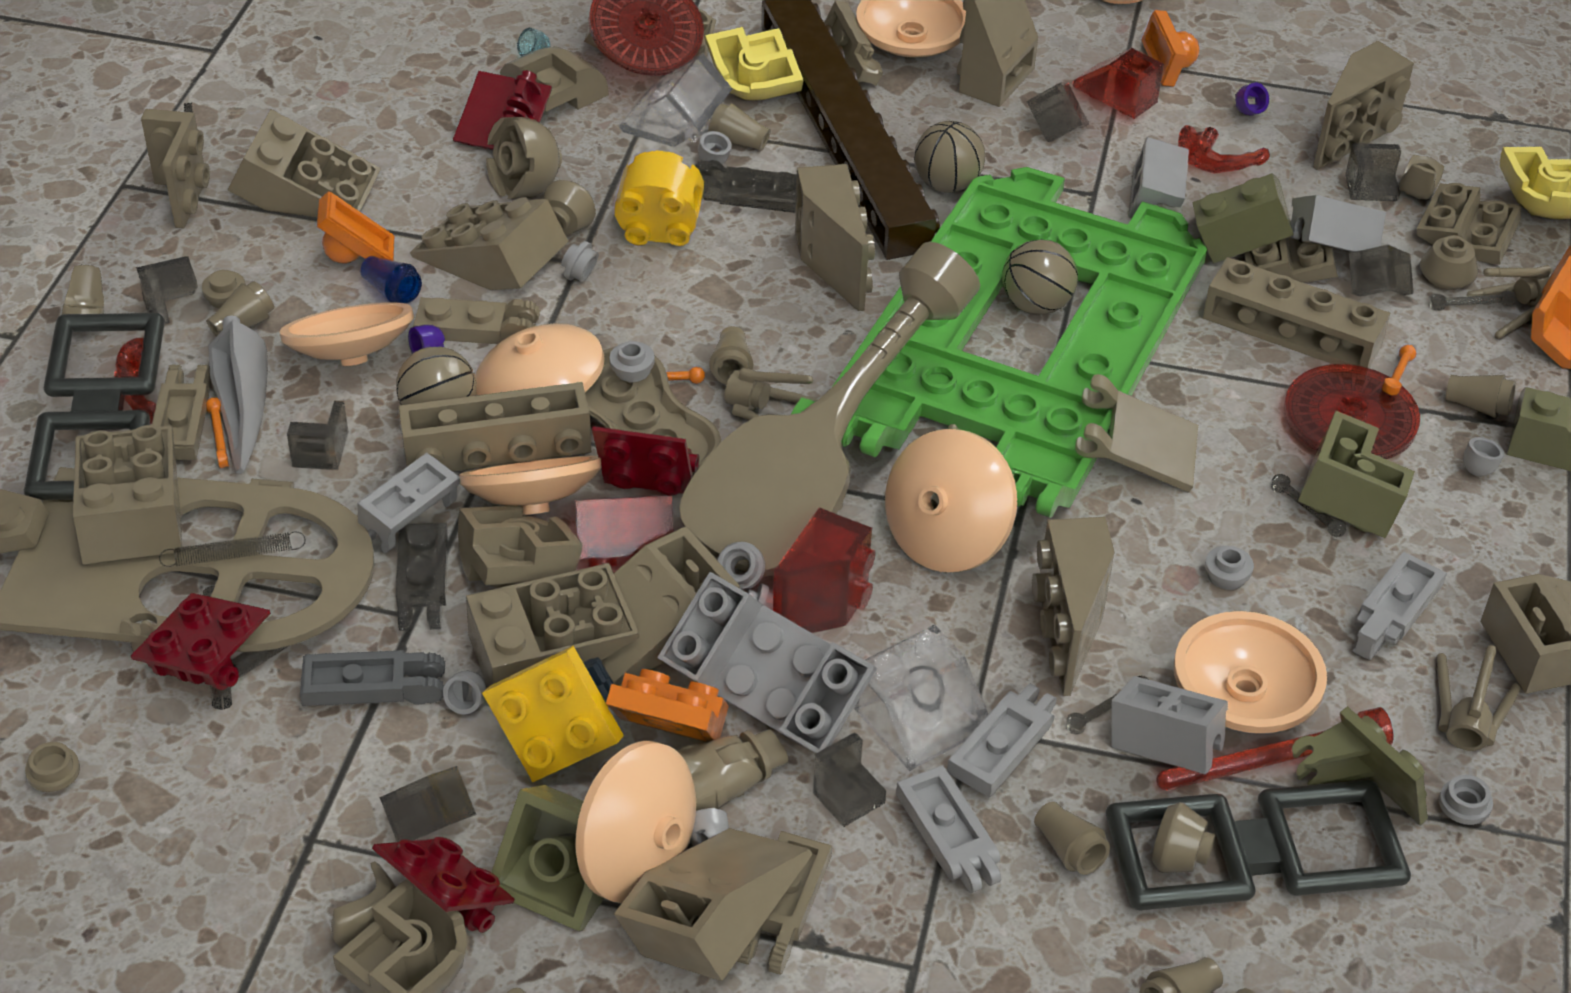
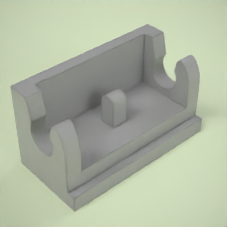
M1146 137L1133 167L1128 217L1132 218L1141 202L1152 205L1165 203L1172 207L1182 206L1186 192L1189 149Z
M1319 195L1292 199L1291 225L1294 235L1291 238L1299 240L1302 234L1303 242L1337 248L1370 258L1379 257L1386 212Z
M425 453L357 503L358 523L367 529L371 541L375 539L376 533L379 535L382 541V552L387 553L395 547L396 532L439 500H443L445 507L450 506L456 501L457 486L460 484L459 476L430 454Z
M1133 676L1112 699V748L1206 774L1212 767V749L1219 751L1223 749L1228 701Z

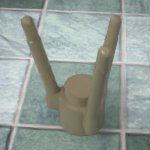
M1549 265L1536 268H1486L1483 274L1487 277H1520V279L1514 283L1467 292L1466 296L1468 299L1515 292V296L1520 303L1533 306L1496 331L1495 337L1501 339L1532 319L1533 310L1543 295L1542 290L1554 270Z
M742 367L741 370L733 371L725 388L726 403L734 405L732 415L747 419L748 421L755 416H759L753 411L756 408L763 409L769 397L798 403L801 397L817 401L814 397L770 387L769 383H766L811 384L813 377L810 375L761 372Z
M1489 645L1486 648L1473 697L1461 699L1458 704L1454 705L1453 709L1447 657L1444 653L1437 655L1441 718L1438 729L1446 733L1447 739L1451 744L1463 750L1476 751L1484 748L1486 745H1494L1497 730L1521 691L1519 684H1513L1492 716V713L1489 711L1490 708L1484 699L1496 655V647L1494 645Z

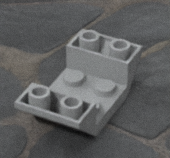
M709 572L657 657L693 681L719 689V697L724 698L727 702L823 758L877 670L874 665L834 642L830 644L772 611L747 592L712 572Z

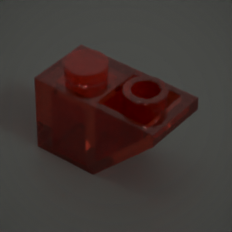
M1131 48L1096 64L1073 80V87L1088 94L1091 98L1097 99L1118 110L1120 113L1135 119L1158 103L1164 64Z

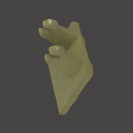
M1347 706L1340 712V723L1315 737H1300L1293 744L1292 753L1294 758H1298L1306 750L1313 751L1298 765V780H1302L1310 772H1316L1317 775L1307 785L1348 782L1368 777L1377 783L1378 787L1419 825H1422L1428 819L1427 793L1424 783L1425 771L1422 765L1408 751L1402 750L1398 752L1386 741L1387 737L1382 728L1369 716L1360 718Z

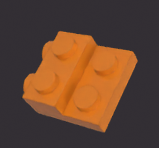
M641 669L639 676L625 673L621 686L611 684L606 705L621 720L703 742H710L721 736L729 706L724 698L717 697L719 689L698 682H690L688 689L669 684L670 677L668 675L648 669Z

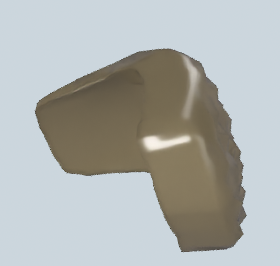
M1413 155L1399 182L1400 190L1417 199H1431L1442 178L1444 166L1431 157Z
M82 264L74 266L62 308V315L104 314L102 277L99 267Z
M375 861L370 864L376 880V888L365 897L344 906H339L333 911L331 921L332 935L338 947L343 948L374 922L372 907L396 888L388 874Z

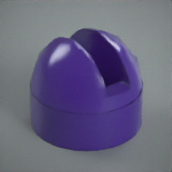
M1257 82L1244 85L1235 94V106L1244 115L1260 114L1268 108L1269 93L1262 84ZM1248 99H1255V104H1249Z
M424 324L412 327L408 332V342L412 354L427 347H444V334L441 329L434 325Z

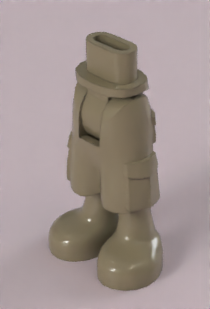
M771 729L756 735L746 730L739 737L738 735L726 736L700 745L683 746L681 749L676 750L686 761L692 775L696 792V811L707 808L719 809L726 802L744 795V792L755 784L770 778L772 769L788 763L787 752Z

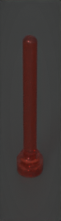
M1382 707L1358 712L1357 715L1360 718L1364 716L1372 718L1384 731L1387 737L1386 741L1390 745L1393 744L1394 733L1392 723L1387 712ZM1324 731L1317 732V733H1313V734H1309V735H1305V736H1313V737H1315V736L1319 735L1320 733H1322V732H1324ZM1297 737L1215 757L1212 759V767L1206 774L1182 767L1163 770L1157 775L1156 782L1159 788L1168 791L1306 757L1313 751L1306 750L1298 758H1294L1292 747L1295 741L1300 738Z

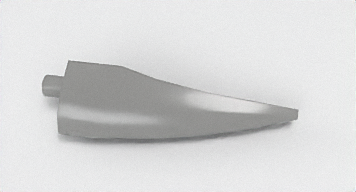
M227 316L222 321L223 330L208 345L210 378L221 403L220 408L227 430L235 473L242 474L253 452L262 422L267 388L268 355L265 341L255 331L241 324L238 317Z

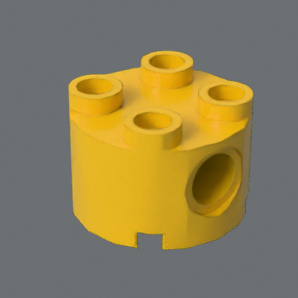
M659 150L642 152L634 157L633 163L629 166L628 164L626 165L615 201V217L620 227L625 231L624 236L628 242L634 245H644L648 241L670 243L675 246H684L689 242L690 236L696 228L704 192V180L698 168L692 164L690 169L682 163L683 157L672 152Z

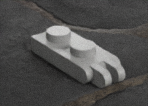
M1031 683L1019 695L1009 691L950 757L947 772L990 798L1049 730L1055 718L1051 711L1056 704L1057 698L1046 693L1035 705L1034 702L1039 695L1040 688Z
M944 765L897 782L896 796L949 880L952 881L960 878L970 893L982 889V881L977 871L980 872L989 886L1001 882V874L996 863L1000 862L999 851Z

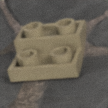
M1440 183L1417 227V235L1431 244H1434L1443 237L1451 235L1460 236L1474 248L1476 261L1500 265L1521 221V205L1506 204L1503 201H1480V187L1465 186L1461 183Z
M1302 234L1299 240L1293 239L1290 236L1245 252V260L1252 266L1288 276L1299 282L1338 277L1334 249L1316 243L1303 242Z

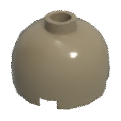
M525 117L500 118L493 125L487 145H494L493 158H486V167L490 183L499 196L507 194V199L531 198L543 193L548 185L554 181L562 163L561 150L550 129L535 119Z

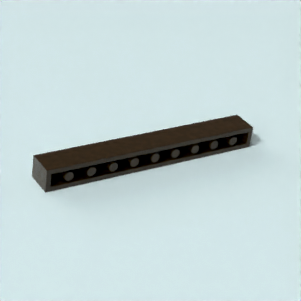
M762 0L761 28L763 32L779 28L787 49H792L803 77L802 90L796 93L834 164H847L851 181H858L860 189V205L858 207H865L867 225L886 260L914 255L923 243L931 242L940 229L938 214L935 209H930L926 202L921 184H916L908 161L906 159L902 160L899 155L895 138L887 134L881 114L879 112L875 113L871 106L868 91L866 89L862 90L859 85L857 73L853 67H849L842 46H837L833 39L830 25L823 22L818 4L813 3L811 0Z

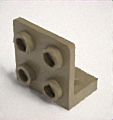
M145 109L141 122L154 184L167 185L175 228H185L190 215L195 214L197 211L202 188H207L210 180V168L207 163H204L202 155L204 147L203 132L197 129L195 113Z

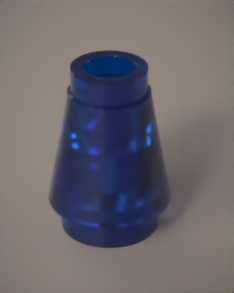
M370 256L361 265L360 273L362 278L367 280L391 303H410L420 293L422 279L416 268L411 264Z

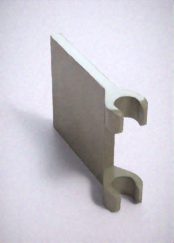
M1099 374L1094 375L1090 386L1093 390L1099 392L1085 388L1082 392V401L1091 408H1113L1110 435L1097 424H1087L1084 428V437L1087 440L1082 437L1077 438L1075 443L1076 452L1087 458H1108L1190 492L1194 485L1199 425L1120 392L1107 377Z

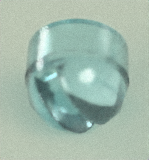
M531 27L522 31L517 42V51L521 57L535 50L551 47L549 37L542 31Z

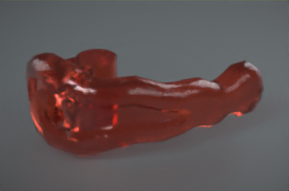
M1185 125L1179 133L1178 146L1189 149L1188 164L1210 173L1238 171L1250 166H1260L1270 158V151L1264 147L1241 155L1219 154L1213 151L1212 147L1219 137L1218 131L1213 127H1207L1204 131L1197 132L1193 126Z
M144 338L131 339L121 347L116 357L114 377H138ZM125 395L124 401L129 404L131 409L146 411L150 416V424H152L156 403L147 400L144 395Z

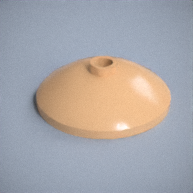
M861 0L856 11L857 23L871 44L885 52L903 57L934 56L957 46L960 43V34L966 18V11L963 10V2L961 0Z
M388 302L355 305L324 311L295 320L280 329V337L282 343L302 354L316 359L341 360L342 366H353L367 362L368 354L390 345L409 327L414 315L412 307L404 303Z
M544 324L521 330L498 343L484 357L475 373L476 395L583 382L584 391L586 392L596 382L604 367L605 357L602 346L597 337L591 332L569 324Z
M943 429L929 432L909 444L899 455L891 469L885 492L887 521L898 545L918 564L939 572L971 570L991 559L1005 544L1013 528L1017 511V490L1012 471L999 450L985 438L975 433L958 429ZM934 493L939 497V504L936 509L931 505V497Z
M574 456L518 462L467 471L459 474L460 485L468 492L490 503L505 506H523V515L549 512V502L557 501L576 493L595 477L601 468V459L598 456Z
M1224 612L1200 620L1182 636L1174 658V675L1178 687L1228 701L1225 727L1242 732L1274 733L1303 723L1318 709L1327 684L1325 663L1320 652L1309 638L1282 620L1255 612Z
M654 741L633 743L609 759L593 780L585 796L578 818L576 857L584 882L598 896L613 902L622 903L646 871L686 851L695 823L696 792L690 769L684 758L675 749Z

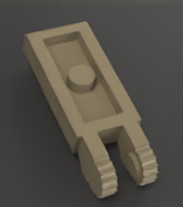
M421 297L413 327L424 324L434 325L441 329L445 341L498 344L521 330L534 327L536 324L533 323L539 320L541 310L536 305L537 303L528 300L523 301L522 299H513L507 304L484 300L472 301Z
M169 365L165 383H161L152 425L158 427L172 425L176 460H197L207 411L206 403L209 399L211 388L209 365H197L193 383H184L182 366Z
M784 831L780 832L778 841L808 848L812 852V856L737 960V962L749 965L751 959L756 954L761 931L776 934L778 937L769 955L768 969L770 972L782 975L788 962L794 940H799L832 857V845Z

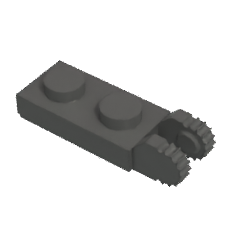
M404 650L305 654L303 656L300 687L302 706L385 703L404 702V699L415 705L437 703V701H441V698H443L444 688L443 681H440V678L437 679V677H442V674H445L446 661H444V657H441L440 654L437 655L430 652L427 654L424 652L404 653Z

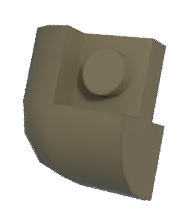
M557 46L530 52L504 64L500 70V75L512 78L521 75L523 70H528L537 75V83L552 86L545 112L566 102L579 110L609 95L606 77L575 52Z
M523 506L459 508V551L463 569L469 581L482 580L485 585L501 588L514 585L515 583H523L576 570L582 552V543L567 524L557 516L549 518V522L540 518L523 515Z
M406 878L372 907L374 922L333 956L336 970L364 993H441L452 983L463 967L468 943L463 916L459 911H444Z

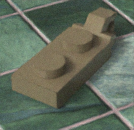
M836 0L824 23L830 25L833 39L837 46H842L845 60L849 67L855 69L858 82L872 83L877 86L883 72L880 63L871 58L874 49L871 47L872 45L867 36L859 27L849 4Z

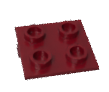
M523 70L521 75H517L515 78L478 71L453 141L493 150L494 145H487L493 125L500 118L525 117L535 119L540 123L552 91V86L537 83V75L528 70Z
M595 426L592 428L597 455L601 459V472L604 483L612 484L622 489L636 487L657 490L665 495L684 494L693 477L692 472L696 473L698 470L699 454H693L691 449L687 448L686 439Z
M191 593L130 656L132 660L147 663L156 675H170L177 677L181 681H189L193 684H202L205 681V684L212 685L215 689L225 690L228 687H233L239 678V671L233 666L230 657L271 613L269 609Z
M444 837L415 841L403 839L400 842L374 844L372 847L377 854L444 911H459L463 916L465 928L469 931L478 930L480 933L488 931L495 922V915L492 914L494 907L513 904L515 901L514 897L499 886L500 880L497 876L486 869L476 867L462 855L463 849L450 839Z

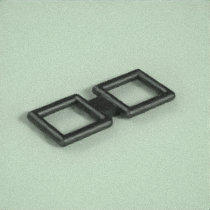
M63 314L57 318L43 389L50 397H73L70 412H44L38 416L24 486L25 496L40 500L73 499L74 481H46L55 430H134L144 425H150V416L146 411L123 410L125 395H149L155 389L165 324L164 317L161 314ZM145 331L138 377L65 378L73 332Z
M1372 780L1265 789L1258 795V803L1263 815L1261 819L1234 821L1228 800L1222 794L1118 802L1110 804L1105 812L1130 905L1138 911L1247 901L1252 899L1256 892L1252 878L1254 875L1282 873L1288 892L1295 896L1403 886L1411 879L1409 866L1377 783ZM1362 801L1385 866L1304 873L1283 809ZM1179 802L1186 804L1200 816L1210 815L1230 880L1148 888L1130 823L1162 820L1167 807Z

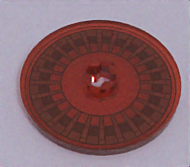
M593 0L589 10V29L597 47L613 63L637 74L661 76L677 72L692 62L698 54L703 41V20L693 0Z
M1350 364L1324 365L1302 373L1289 386L1284 402V414L1289 427L1302 442L1317 451L1335 411H1339L1379 428L1371 453L1384 459H1390L1401 454L1413 443L1420 426V412L1416 401L1403 386L1397 395H1390L1382 390L1384 380L1391 377L1370 368Z

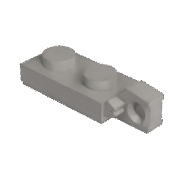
M1403 551L1362 603L1355 625L1361 629L1357 634L1359 637L1352 652L1371 660L1380 650L1384 640L1393 645L1399 639L1402 640L1444 585L1447 573Z

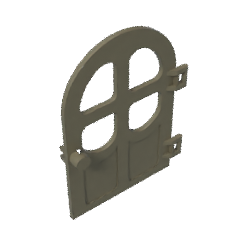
M60 467L53 481H74V468ZM177 477L181 516L201 507L232 508L243 513L232 544L228 548L216 551L182 547V552L82 564L73 520V499L44 500L43 504L50 513L36 547L19 550L0 590V630L130 642L134 652L167 618L147 610L140 599L141 591L145 584L162 573L182 571L216 575L218 580L211 597L232 602H238L245 583L252 579H270L318 585L322 592L314 603L289 616L262 622L236 652L278 649L297 644L323 633L343 620L359 604L372 581L374 572L373 545L367 529L358 523V517L347 507L327 496L294 488V482L252 478L250 483L246 484ZM284 513L297 515L317 523L329 532L338 544L336 550L324 559L271 556L257 552L269 519L277 514Z

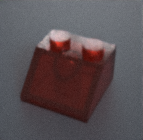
M671 495L575 500L577 538L582 543L580 559L588 558V567L607 563L610 566H617V557L634 556L645 545L674 532Z
M819 507L774 570L773 611L811 633L846 626L857 609L861 611L865 609L872 595L873 584L868 582L869 572L876 555L875 550L871 549L872 527Z

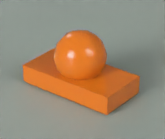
M1154 10L1141 41L1160 83L1163 86L1174 87L1182 68L1190 67L1199 57V43L1191 33L1186 31L1176 32L1167 11Z
M328 191L319 199L317 227L325 232L322 245L325 254L332 261L342 264L351 263L361 256L382 271H385L393 264L395 236L332 192Z

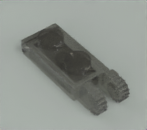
M707 159L698 161L695 164L704 180L702 199L706 201L720 202L723 205L795 213L797 174L755 170L748 167L737 168L727 166L725 168L719 161H707Z
M447 523L407 524L399 530L396 576L399 631L411 629V624L413 623L412 607H427V623H429L430 630L442 628V606H446Z

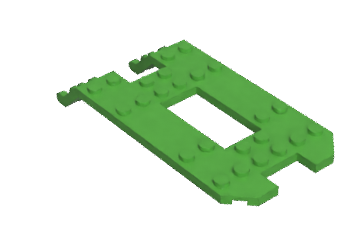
M1030 167L1011 170L1010 177L996 180L990 174L973 179L931 242H936L950 248L967 261L979 278L980 289L956 319L924 321L859 404L841 441L842 446L846 447L851 443L853 436H858L862 438L860 443L861 453L876 457L883 446L900 450L920 416L949 426L955 424L960 430L969 431L981 437L999 442L996 448L1007 461L1015 480L1017 507L1023 506L1029 495L1038 498L1035 506L1037 513L1052 518L1058 506L1071 507L1097 458L1083 457L1076 452L1075 443L1077 438L1082 437L1087 440L1084 437V428L1090 423L1101 426L1110 435L1113 408L1097 409L1086 406L1082 401L1083 390L1089 388L1092 391L1099 392L1093 390L1090 386L1092 377L1099 374L1107 377L1118 391L1132 396L1205 262L1206 246L1200 238L1194 239L1188 231L1189 223L1181 213L1146 202H1141L1129 224L1056 203L1063 192L1065 178ZM1043 239L1054 241L1064 247L1076 263L1078 281L1093 285L1039 376L962 351L1003 287L1002 271L1010 253L1026 241ZM901 286L834 385L853 366L902 306L904 300ZM801 397L791 414L802 412L815 401Z

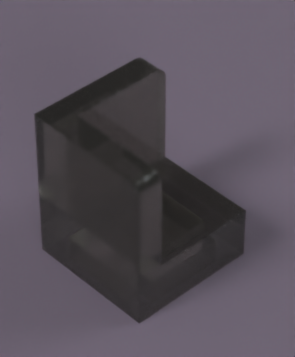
M1060 82L1026 101L1048 142H1053L1076 128H1083L1089 125L1080 104L1067 82Z
M1352 144L1345 173L1351 200H1399L1400 190L1396 179V171L1401 156L1400 145Z
M1390 245L1349 253L1352 294L1359 297L1386 291H1394L1404 296L1413 294L1411 255Z
M188 256L136 267L147 313L161 314L164 317L165 324L169 323L165 301L193 295L196 292L195 289L198 288L197 279Z
M334 400L328 424L290 422L287 439L292 467L325 470L339 469L349 432L344 401Z
M856 732L816 753L814 760L813 794L843 827L885 804L886 801L885 788L861 764L863 739Z
M457 766L428 775L379 797L397 842L403 839L417 840L432 832L477 815Z

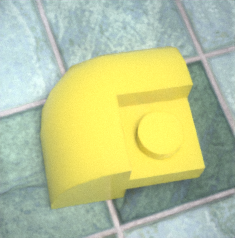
M743 27L705 35V41L719 80L729 93L744 100H765L802 90L803 77L792 49H787L779 28L747 36Z
M1503 147L1500 157V168L1516 201L1531 215L1550 219H1571V159L1549 160L1542 147Z

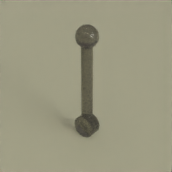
M1511 290L1503 291L1501 295L1445 297L1442 294H1432L1429 298L1428 306L1435 311H1441L1445 306L1501 303L1509 307L1515 304L1517 298L1516 294Z
M1277 474L1272 478L1271 488L1276 493H1286L1328 526V532L1331 536L1341 537L1345 534L1347 528L1344 521L1340 519L1334 520L1326 513L1316 512L1310 506L1298 502L1300 493L1290 485L1291 481L1288 476Z
M1143 675L1137 676V677H1140V678H1144V679H1148V680H1149V678H1147L1146 676H1143ZM1117 694L1083 714H1069L1066 719L1067 731L1075 735L1083 733L1086 729V723L1112 708V699Z

